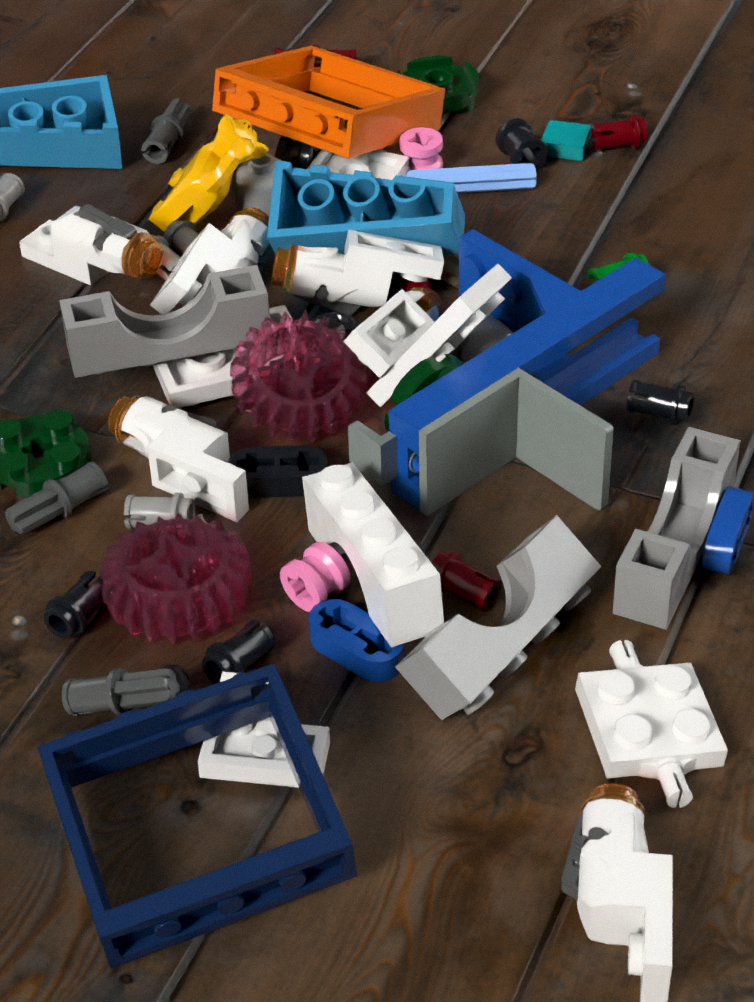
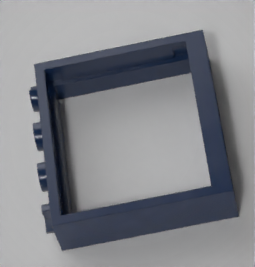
M275 663L245 674L241 671L231 679L199 690L184 691L171 700L142 710L124 712L114 720L83 731L67 732V736L37 746L110 968L357 877L352 841ZM270 717L318 833L111 908L72 787Z

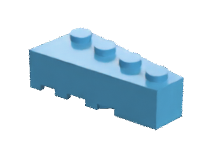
M107 75L0 88V166L122 169L118 125Z
M275 160L267 239L282 268H292L297 245L304 247H337L338 253L343 254L348 230L441 246L443 256L459 254V237L464 235L465 213L454 182L398 175L393 180L374 178L373 173L355 170L354 175L331 172L330 168L326 166L311 165L310 169L294 168L291 162Z

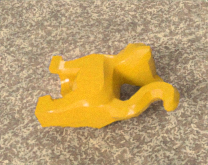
M227 114L224 115L218 124V131L214 141L203 145L183 169L179 168L173 173L168 184L174 188L164 201L160 200L154 206L148 220L164 232L176 220H187L196 225L215 211L227 196L234 172L239 163L251 159H259L265 156L269 150L265 144L258 142L257 132L252 128L251 123L245 119H233Z

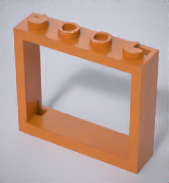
M307 46L216 68L212 111L223 115L227 114L234 119H245L251 125L350 159L397 144L401 134L412 128L425 127L436 131L440 130L445 88L315 46ZM315 56L322 58L320 67H314ZM312 91L362 109L356 110L305 92ZM345 120H348L347 129L344 128Z

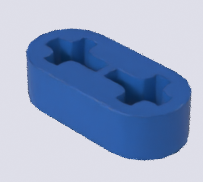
M727 486L707 536L702 569L731 575L750 525L754 509V492Z
M340 599L322 601L311 609L308 617L309 639L312 647L318 652L369 681L383 682L391 680L400 674L395 666L404 658V644L391 647L370 618L369 613L350 602Z

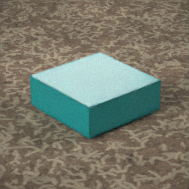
M549 120L541 139L548 149L546 157L582 161L591 138V125Z

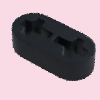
M304 445L243 448L230 456L228 463L246 471L248 498L304 496L302 477L321 472L324 468L328 467L326 454L321 449Z

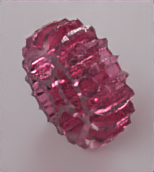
M305 310L300 320H292L285 311L280 317V323H276L266 316L261 324V330L250 327L246 333V341H239L235 348V358L231 362L230 376H232L231 392L233 397L238 398V408L241 414L251 413V422L254 428L267 423L269 424L268 433L271 438L279 433L280 430L288 432V438L291 443L297 438L298 433H306L313 443L318 437L319 429L332 437L333 433L337 430L338 423L348 425L352 420L353 411H358L362 405L363 391L366 390L368 377L365 373L366 365L343 342L346 336L343 325L329 329L326 315L316 323L310 321ZM284 355V356H283L282 358H280V359L270 361V360H272V359L275 358V357ZM329 386H335L326 395L313 399L316 394L327 391Z
M180 512L175 519L163 520L157 514L153 524L146 525L136 522L134 533H119L118 543L107 547V556L105 561L101 562L102 570L100 571V576L103 578V586H101L103 601L107 604V608L114 617L116 625H125L131 636L144 632L150 643L161 636L168 637L172 645H174L178 637L190 636L197 642L199 633L205 630L218 634L221 622L235 623L236 613L238 610L246 608L248 593L251 592L252 570L249 553L246 551L245 544H242L238 539L236 531L225 530L221 520L207 524L202 514L197 515L192 520L184 519Z

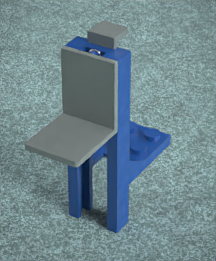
M472 229L459 237V297L498 263L512 278L499 291L505 300L490 315L499 319L513 334L388 410L389 431L382 436L358 420L348 426L350 463L353 462L360 472L381 486L390 481L391 492L426 516H429L515 458H518L600 511L608 505L614 429L610 423L580 405L659 354L660 338L654 334L647 338L637 333L638 321L629 318L573 355H569L567 352L663 292L666 274L635 257L580 291Z

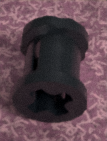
M519 118L511 119L498 129L496 145L502 153L511 156V164L532 163L535 165L536 171L545 164L548 154L547 146L541 139L533 137L532 127L527 121Z

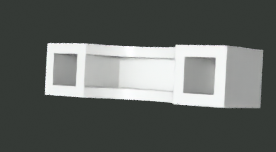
M353 462L345 465H331L324 468L321 472L302 477L309 532L316 542L326 543L339 554L346 553L361 584L369 616L389 645L394 647L425 637L444 623L440 573Z

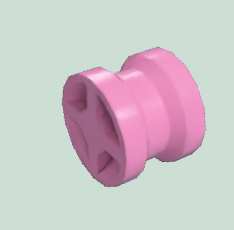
M418 127L406 130L401 134L399 146L400 150L404 153L403 156L409 157V170L443 168V160L439 155L443 148V138L438 131L431 128Z
M316 542L305 549L302 560L294 559L282 567L280 581L289 598L298 607L310 612L315 605L328 600L329 594L336 595L344 591L351 582V574L346 562L333 547L323 542Z

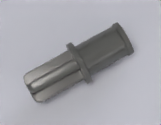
M181 98L172 99L164 114L157 116L152 121L151 133L141 147V151H146L143 153L144 158L151 163L160 164L166 161L173 145L178 144L183 138V126L191 114V107L189 104H184Z
M91 461L57 481L47 480L43 483V490L7 508L5 518L15 534H26L57 516H61L63 519L71 516L72 509L108 491L106 487L108 486V481L102 469L95 462Z
M115 668L107 676L83 679L71 678L66 680L62 688V703L67 714L73 716L112 711L115 715L119 716L124 712L131 711L132 708L154 706L173 699L180 692V684L176 680L175 672L167 668L133 673L127 672L124 668Z

